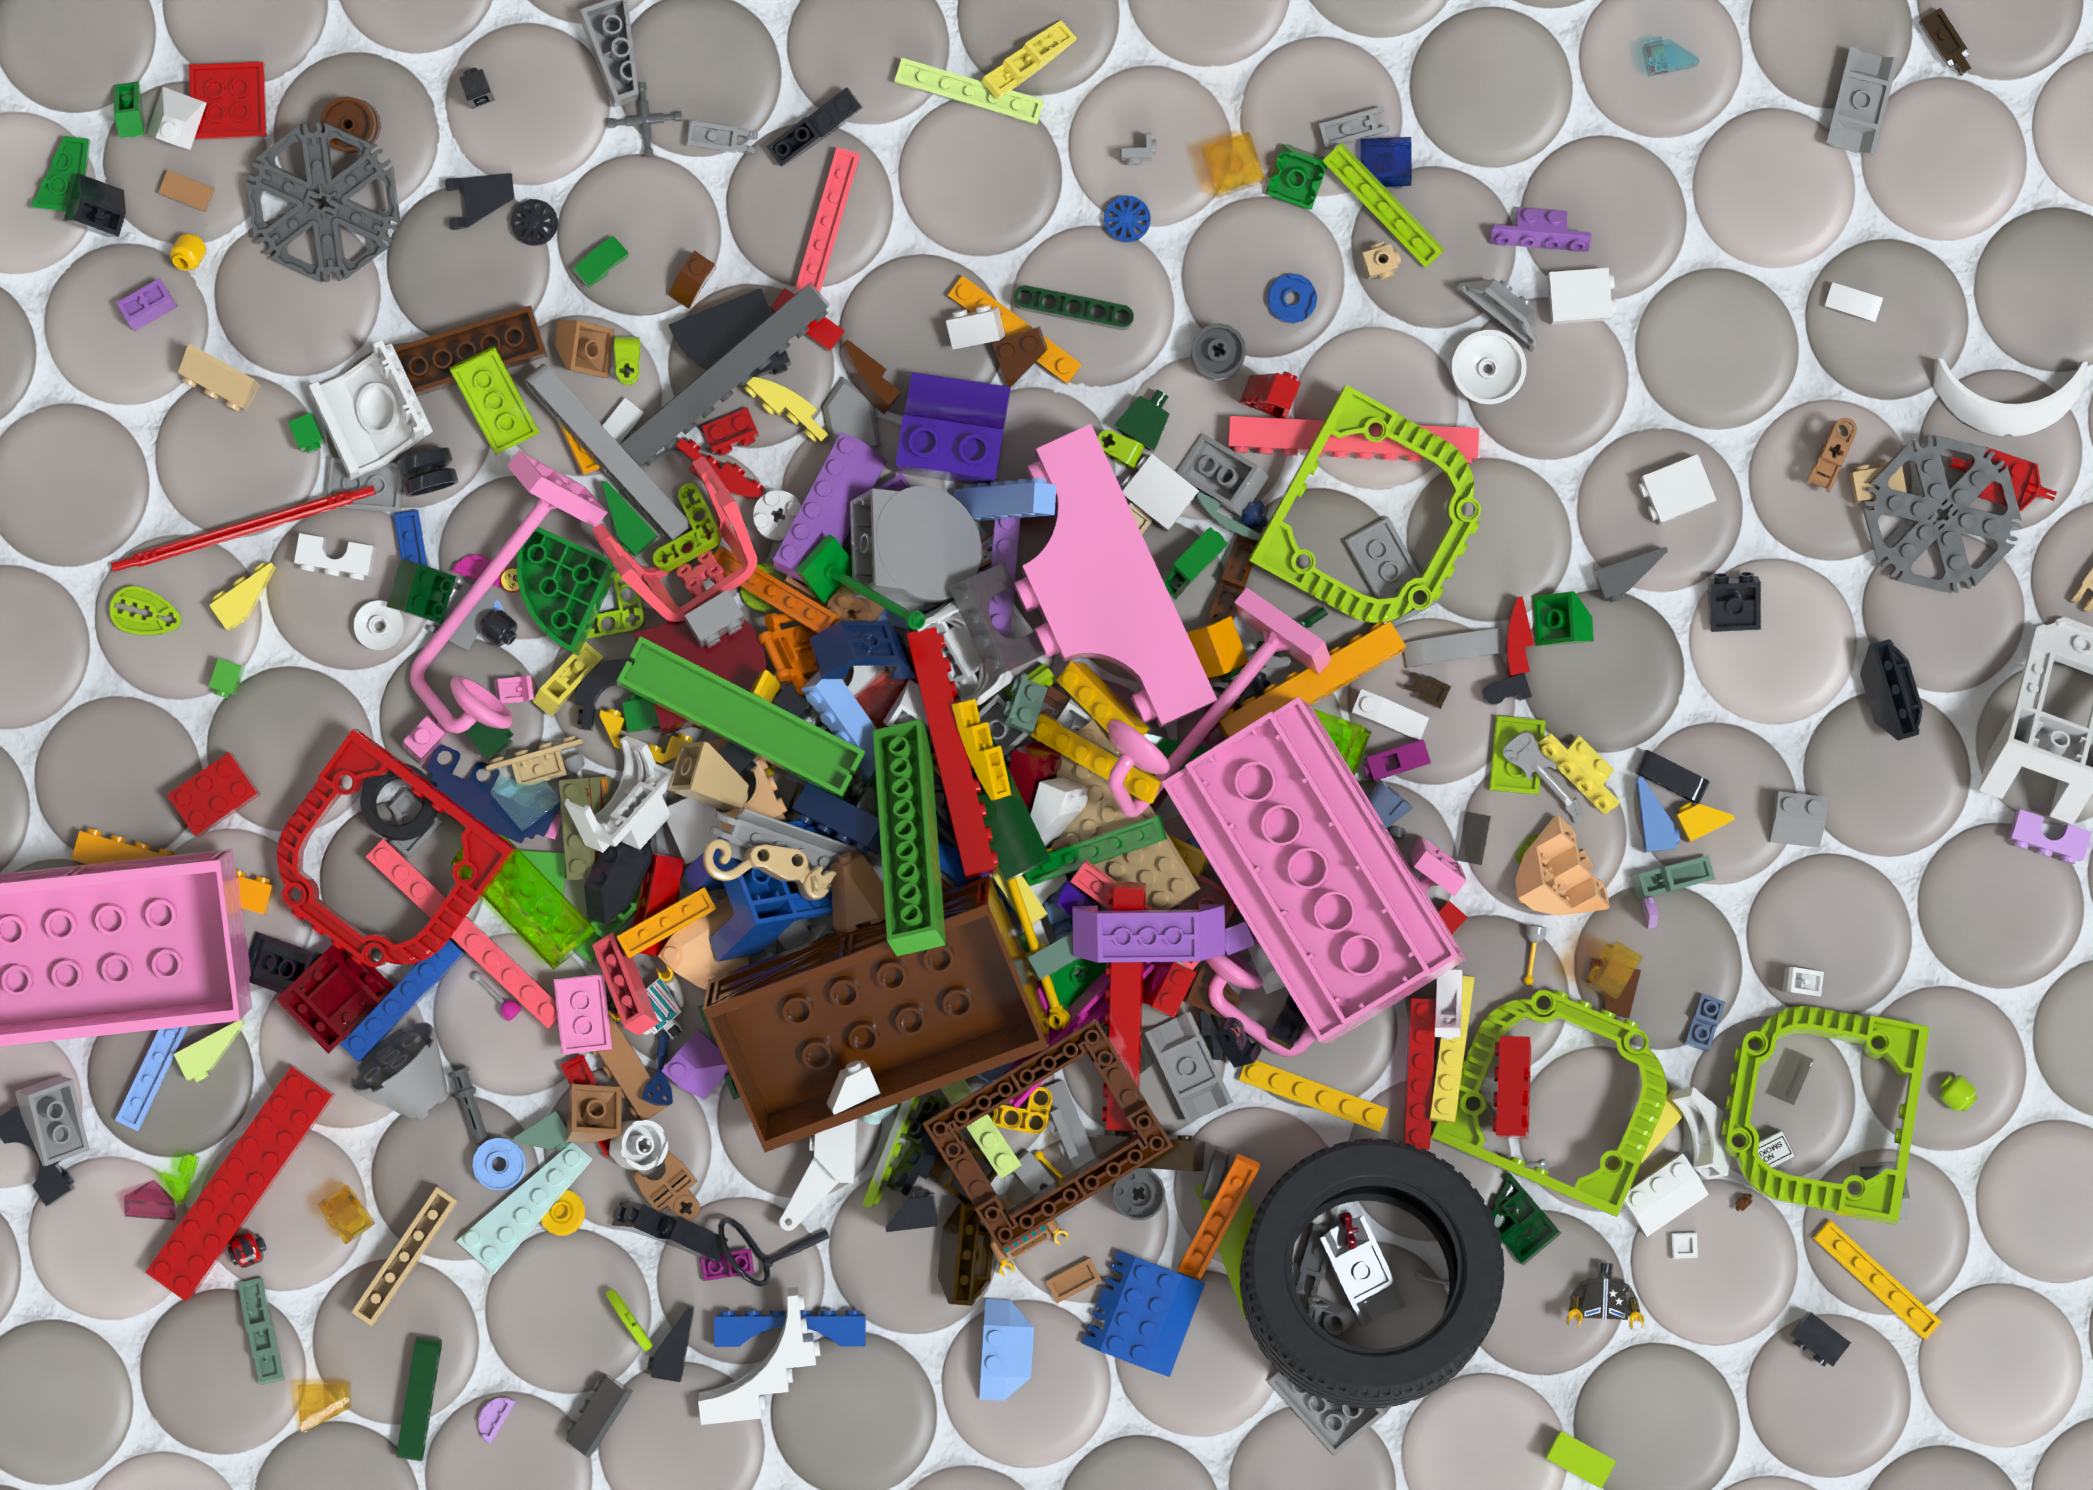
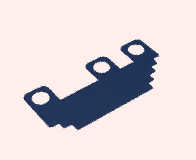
M439 745L426 767V771L432 773L431 781L437 783V789L497 834L521 844L526 837L532 840L537 834L542 837L546 836L561 805L560 795L547 789H541L529 808L491 791L500 774L499 770L491 771L493 774L492 779L487 783H482L477 779L476 774L479 769L485 768L489 764L478 762L467 781L452 774L460 759V753L445 745ZM442 751H448L454 757L453 762L448 766L441 765L437 760L439 753ZM545 795L552 796L555 799L554 808L551 810L542 809L539 804L541 797Z

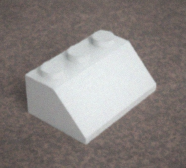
M1679 1153L1632 1185L1624 1205L1643 1233L1648 1237L1709 1194L1685 1155Z

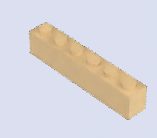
M440 1186L435 1188L352 1310V1314L371 1327L376 1325L460 1200Z

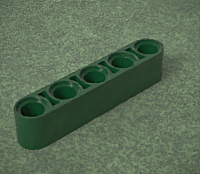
M1027 285L1018 287L1014 293L1015 306L1027 312L1117 330L1128 329L1134 319L1132 309L1122 304ZM1022 292L1029 293L1032 296L1031 302L1028 304L1020 303L1018 300L1019 294ZM1047 297H1052L1056 300L1057 304L1054 308L1047 309L1043 306L1042 301ZM1071 302H1077L1081 310L1076 314H1071L1067 311V305ZM1095 307H1101L1104 309L1105 315L1103 318L1096 319L1092 316L1091 310ZM1126 312L1130 319L1125 324L1118 323L1115 318L1116 314Z
M423 1336L416 1337L397 1447V1458L420 1462L423 1460L441 1355V1339Z

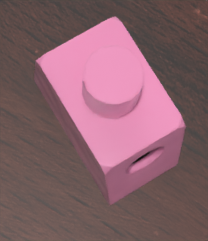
M431 714L426 716L404 739L402 748L421 765L451 733L444 729L434 715Z

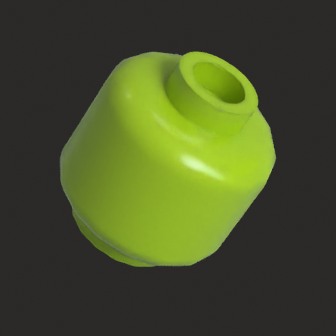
M1949 1075L1940 1084L1942 1088L1939 1095L1940 1099L1954 1112L1960 1110L1965 1112L1977 1100L1975 1096L1976 1088L1963 1075H1957L1954 1078Z

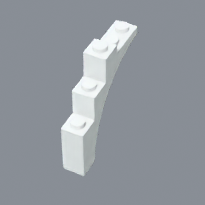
M798 1287L788 1288V1308L785 1323L776 1344L767 1357L754 1370L739 1380L717 1389L699 1392L698 1403L701 1425L761 1419V1411L766 1409L764 1394L789 1392V1383H793L792 1368L816 1365V1356H820L819 1341H814L813 1333H808L806 1318L801 1319V1310H805L804 1295H799Z

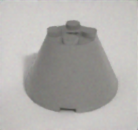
M426 1022L413 1024L412 1027L414 1029L405 1033L399 1030L375 1047L356 1068L359 1073L356 1078L351 1077V1089L360 1096L408 1118L416 1117L418 1120L424 1119L430 1113V1109L433 1106L445 1101L449 1093L446 1091L447 1084L434 1028Z

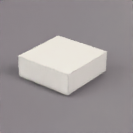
M1696 1232L1671 1233L1672 1259L1698 1258Z

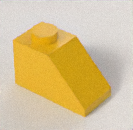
M1692 802L1678 808L1680 813L1675 815L1687 842H1691L1735 820L1732 814L1702 804L1693 806Z

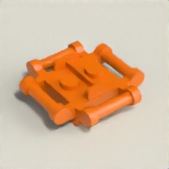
M784 613L767 614L765 616V624L768 631L760 634L758 640L761 645H764L777 672L775 676L778 682L786 681V684L793 683L797 692L804 694L801 688L809 681L807 679L812 678L819 671L809 643L810 638L818 633L804 625L781 630L779 624L795 620Z

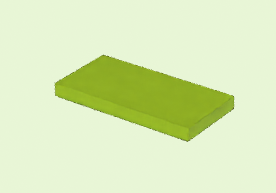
M495 346L450 367L454 379L495 455L540 433Z

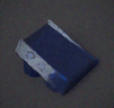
M1411 137L1360 139V162L1384 187L1402 189L1405 186H1411Z

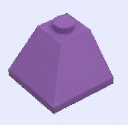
M698 1029L662 1069V1072L680 1088L705 1099L729 1070L718 1045Z

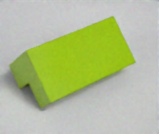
M1559 1430L1553 1443H1550L1543 1456L1601 1489L1616 1463V1460Z

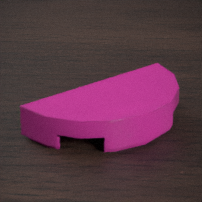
M473 554L458 561L452 572L477 580L492 560L482 555ZM500 575L492 584L500 588Z

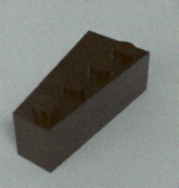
M1104 1130V1135L1096 1136L1095 1158L1136 1132H1129V1136H1119V1131ZM1178 1135V1139H1169L1174 1147L1139 1167L1203 1171L1205 1141H1194L1193 1136Z

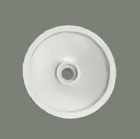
M1482 330L1466 337L1457 347L1451 366L1454 382L1460 392L1468 399L1486 405L1502 403L1515 395L1524 382L1527 369L1526 358L1520 345L1509 335L1496 330ZM1485 365L1491 366L1492 372L1489 374L1485 373L1483 367Z

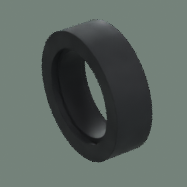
M406 764L408 767H410L412 770H414L416 773H418L420 776H422L424 779H426L428 782L434 785L432 781L420 769L410 764ZM391 770L386 775L369 777L361 792L360 806L365 820L378 834L390 840L406 841L420 836L432 825L438 811L430 805L432 801L426 796H423L420 812L410 822L402 825H393L383 821L377 812V797L386 784L402 778Z

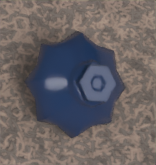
M1262 501L1250 502L1243 510L1240 520L1250 529L1264 527L1268 522L1266 518L1268 508L1264 506Z

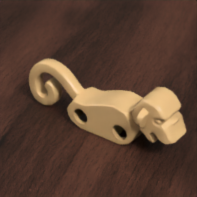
M723 839L712 840L706 845L703 852L704 867L707 873L714 879L720 881L733 880L750 868H755L781 882L793 881L797 883L801 896L808 901L819 900L825 897L829 892L827 887L831 886L830 883L837 874L835 871L821 873L823 870L822 865L809 870L806 854L799 849L763 844L748 848L743 856L745 861L729 871L718 869L713 860L715 850L720 849L722 854L719 857V863L724 865L730 861L732 849L727 841ZM758 852L762 854V861L758 859ZM792 857L796 859L795 866L792 864Z

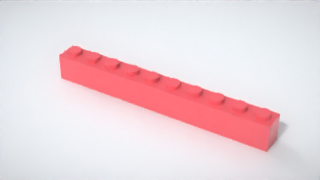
M1230 416L1228 448L1233 449L1236 453H1248V449L1258 450V454L1272 455L1273 451H1283V455L1298 456V452H1307L1324 421ZM1372 423L1368 428L1369 434L1373 437L1378 436L1381 432L1380 425ZM1419 425L1454 445L1463 454L1468 464H1472V460H1477L1479 428ZM1362 433L1342 438L1330 435L1319 457H1323V453H1333V458H1347L1348 454L1358 455L1357 459L1366 460L1372 459V455L1382 456V460L1396 461L1397 457H1407V461L1422 462V458H1424L1387 437L1380 442H1370L1363 437Z
M382 839L366 856L370 862L430 918L433 917L447 896L386 839ZM466 916L451 938L542 1024L551 1029L558 1021L555 998Z

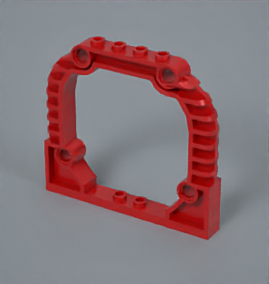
M352 729L317 777V782L288 820L280 834L276 858L280 877L286 885L282 891V898L292 908L290 912L300 920L304 918L312 923L310 927L320 935L324 933L332 939L330 942L340 950L345 948L352 954L350 957L360 965L365 963L370 967H379L387 963L404 965L421 962L435 955L446 945L479 898L483 897L517 848L362 731ZM389 770L412 786L410 790L421 798L426 796L432 801L430 805L441 813L446 811L466 827L461 834L463 860L457 862L452 870V876L456 881L455 886L425 928L413 939L402 943L396 942L385 934L366 935L319 899L317 883L303 871V857L306 845L341 795L357 793L361 789L363 779L377 775H386ZM346 775L352 779V786L349 789H346L342 784V780ZM465 865L472 869L470 879H465L462 875V869ZM295 887L299 888L302 892V897L299 901H296L292 896V891ZM375 947L380 949L382 953L379 961L374 960L371 955Z

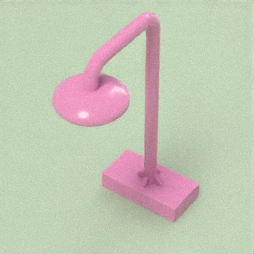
M520 450L508 463L507 467L528 492L539 497V501L421 650L410 670V683L413 690L442 727L450 733H462L474 725L476 721L488 727L506 729L512 726L513 716L507 707L483 686L464 676H455L450 682L451 691L456 702L465 712L459 718H454L425 681V672L430 663L551 509L559 508L593 527L598 526L608 513L584 485Z
M1246 588L1234 603L1242 622L1264 636L1265 642L1168 760L1151 741L1131 726L1119 720H1112L1108 723L1107 730L1110 740L1116 750L1122 755L1113 766L1108 779L1109 789L1121 813L1128 818L1136 817L1150 805L1137 797L1132 801L1124 785V779L1133 765L1145 772L1155 774L1154 776L1162 780V782L1176 774L1276 651L1284 650L1319 675L1331 661L1325 642L1249 588ZM1162 783L1160 785L1156 797L1164 788Z
M1422 835L1409 850L1413 866L1419 870L1420 877L1418 880L1425 892L1427 893L1431 886L1439 885L1455 897L1467 881L1461 864ZM1226 951L1225 955L1206 960L1208 965L1216 972L1208 987V997L1211 1005L1218 1013L1225 1018L1234 1017L1243 1023L1244 1032L1273 1053L1282 1057L1300 1055L1311 1046L1317 1037L1309 1024L1295 1040L1291 1050L1269 1040L1268 1037L1271 1032L1224 998L1223 988L1227 982L1243 989L1253 990L1262 987L1263 979L1247 962L1235 953L1227 955Z

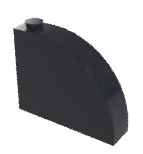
M760 288L671 323L669 328L686 356L695 364L707 370L772 314ZM786 350L780 355L776 351L769 357L771 362L760 371L757 367L750 373L752 377H760L772 372L774 375L786 372L788 370L787 366L791 365Z

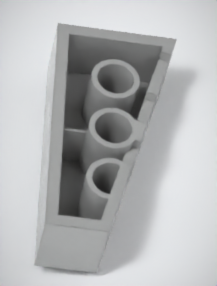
M605 0L580 9L579 17L613 107L615 108L637 100L639 91L628 0Z

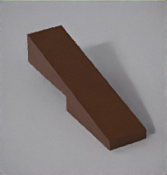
M1236 536L1205 625L1228 616H1232L1234 620L1237 611L1234 602L1245 589L1253 563L1248 561L1257 544L1256 541Z

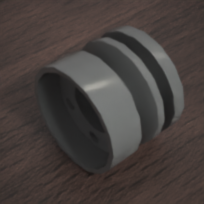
M1137 1168L1114 1183L1112 1198L1116 1208L1123 1216L1132 1220H1146L1161 1210L1165 1201V1188L1162 1180L1156 1173L1146 1168ZM1143 1187L1145 1197L1134 1200L1133 1188L1139 1189Z

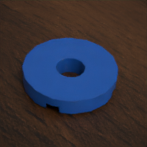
M1287 274L1273 282L1268 292L1267 302L1270 311L1277 319L1284 323L1295 324L1303 322L1311 316L1316 307L1317 294L1309 279L1299 274ZM1289 292L1297 293L1299 302L1296 305H1289L1285 300L1286 294Z

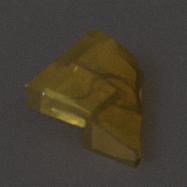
M351 1382L298 1385L301 1433L307 1432L351 1408Z

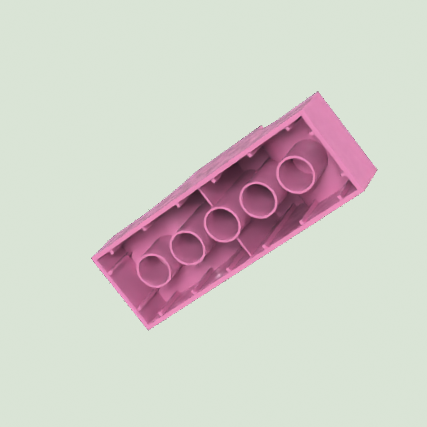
M1092 424L1036 448L1035 459L1037 462L1028 465L1027 472L1030 480L1031 478L1047 479V484L1056 485L1057 521L1053 535L1043 551L1032 561L1022 566L1024 578L1014 582V588L1026 613L1036 608L1040 611L1045 624L1036 627L1035 630L1046 653V658L1059 653L1063 663L1075 659L1092 658L1120 667L1138 682L1141 691L1130 697L1139 718L1144 723L1155 720L1159 729L1213 705L1217 701L1214 691Z

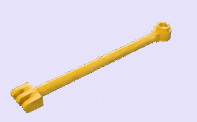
M1015 878L1008 881L1007 885L1031 954L1033 955L1041 949ZM1049 975L1041 979L1050 1006L1049 1025L1055 1030H1061L1070 1024L1071 1017L1063 1009L1062 1005L1060 1006ZM1055 1017L1059 1018V1024L1056 1023Z

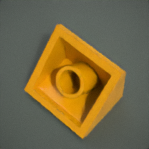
M1232 616L1187 632L1207 678L1226 674L1247 664L1248 658Z

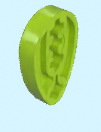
M129 586L121 589L114 595L110 603V617L113 623L120 630L129 634L140 636L163 635L177 630L182 624L181 614L170 602L158 594L138 586ZM122 600H125V605L133 607L134 603H137V608L145 610L146 607H149V611L153 615L143 620L141 614L136 613L134 617H131V612L123 610L122 614H119L116 604H121ZM170 613H174L173 617L177 621L176 623H171L170 627H167V622L164 619L158 618V616L168 617Z

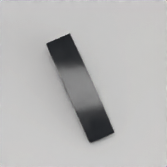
M1290 993L1268 1037L1269 1040L1289 1050L1293 1047L1299 1031L1306 1020Z

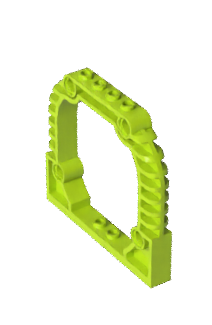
M1344 385L1248 561L1348 616L1361 621L1373 623L1387 622L1405 615L1413 608L1424 610L1430 606L1433 600L1437 601L1444 590L1441 587L1444 579H1450L1456 568L1453 565L1457 556L1462 557L1467 549L1468 544L1465 541L1469 534H1475L1480 525V522L1477 520L1481 513V506L1474 499L1475 487L1470 466L1463 454L1448 441L1354 388ZM1374 422L1378 423L1381 427V432L1376 437L1371 436L1368 431L1369 426ZM1362 433L1363 437L1370 442H1380L1387 437L1434 463L1446 474L1452 486L1453 492L1446 505V514L1450 521L1446 531L1421 576L1405 581L1394 597L1373 598L1363 595L1315 568L1316 559L1314 554L1309 550L1298 548L1293 536L1292 526L1283 522L1296 496L1301 497L1306 490L1308 484L1305 483L1307 476L1309 474L1313 475L1320 464L1317 458L1330 435L1342 438ZM1466 502L1473 506V513L1468 517L1464 516L1461 512V507ZM1301 554H1305L1309 559V563L1305 568L1301 569L1296 565V558ZM1418 590H1422L1425 594V600L1421 604H1416L1413 601V594Z
M1556 989L1554 993L1540 990L1532 998L1517 999L1499 1006L1480 1025L1463 1064L1455 1123L1437 1122L1431 1138L1618 1218L1663 1112L1667 1098L1666 1076L1660 1061L1649 1048L1648 1036L1645 1032L1638 1029L1639 1024L1625 1019L1624 1022L1614 1019V1013L1601 1009V1012L1592 1010V1004L1578 999L1577 1003L1568 999V994ZM1542 997H1547L1551 1000V1005L1546 1010H1540L1537 1007V1002ZM1527 1019L1544 1025L1561 1019L1613 1041L1617 1044V1049L1621 1056L1630 1063L1639 1066L1642 1088L1639 1101L1617 1151L1610 1150L1605 1152L1600 1159L1601 1168L1587 1176L1578 1178L1575 1187L1548 1177L1549 1172L1535 1166L1533 1170L1525 1167V1161L1514 1156L1508 1160L1483 1149L1487 1140L1483 1134L1479 1117L1486 1111L1487 1102L1480 1093L1495 1058V1042H1500V1036H1506L1510 1029ZM1634 1036H1640L1644 1040V1044L1640 1049H1633L1630 1046V1040ZM1471 1098H1478L1481 1103L1479 1109L1470 1111L1467 1108V1102ZM1617 1157L1620 1160V1166L1616 1170H1609L1606 1167L1608 1158Z
M1797 1006L1774 1014L1758 1031L1749 1032L1744 1037L1740 1048L1736 1047L1733 1062H1737L1736 1072L1732 1071L1729 1086H1733L1732 1096H1727L1725 1110L1729 1111L1728 1120H1723L1721 1134L1725 1135L1724 1148L1726 1152L1736 1157L1738 1167L1749 1184L1761 1194L1777 1201L1833 1211L1837 1215L1895 1226L1899 1221L1930 1027L1871 1015L1870 1017H1864L1811 1006ZM1792 1034H1810L1863 1045V1050L1869 1058L1880 1059L1883 1057L1890 1063L1899 1077L1908 1078L1905 1103L1900 1104L1898 1118L1902 1119L1901 1128H1896L1894 1143H1898L1894 1170L1886 1168L1880 1174L1866 1181L1858 1175H1851L1842 1184H1836L1783 1173L1771 1168L1758 1155L1759 1135L1757 1130L1750 1124L1759 1067L1765 1065L1771 1058L1777 1040ZM1871 1040H1880L1883 1044V1049L1877 1050L1872 1047ZM1757 1041L1760 1044V1050H1751L1748 1042ZM1732 1138H1741L1744 1146L1741 1148L1735 1147L1732 1144ZM1850 1184L1856 1185L1859 1188V1194H1850L1847 1186Z

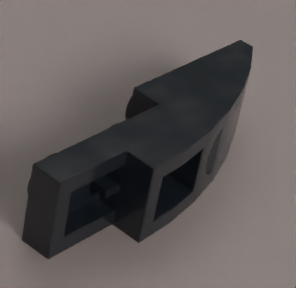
M846 87L810 116L803 118L778 137L767 148L779 165L783 167L846 123V120L863 107L852 91Z
M930 1095L915 1122L911 1125L905 1137L911 1144L886 1185L892 1191L907 1196L918 1176L923 1179L928 1177L939 1150L922 1123L948 1108V1103L944 1100Z

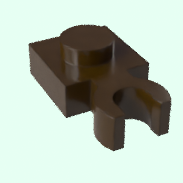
M1411 672L1410 676L1414 677L1417 683L1415 686L1405 684L1404 688L1408 691H1420L1418 699L1441 709L1451 686L1431 676H1428L1425 682L1418 673Z

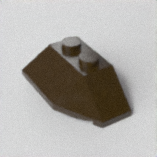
M959 1203L943 1225L938 1279L948 1304L973 1306L976 1299L982 1294L991 1280L993 1251L990 1246L991 1235L974 1209L973 1204Z

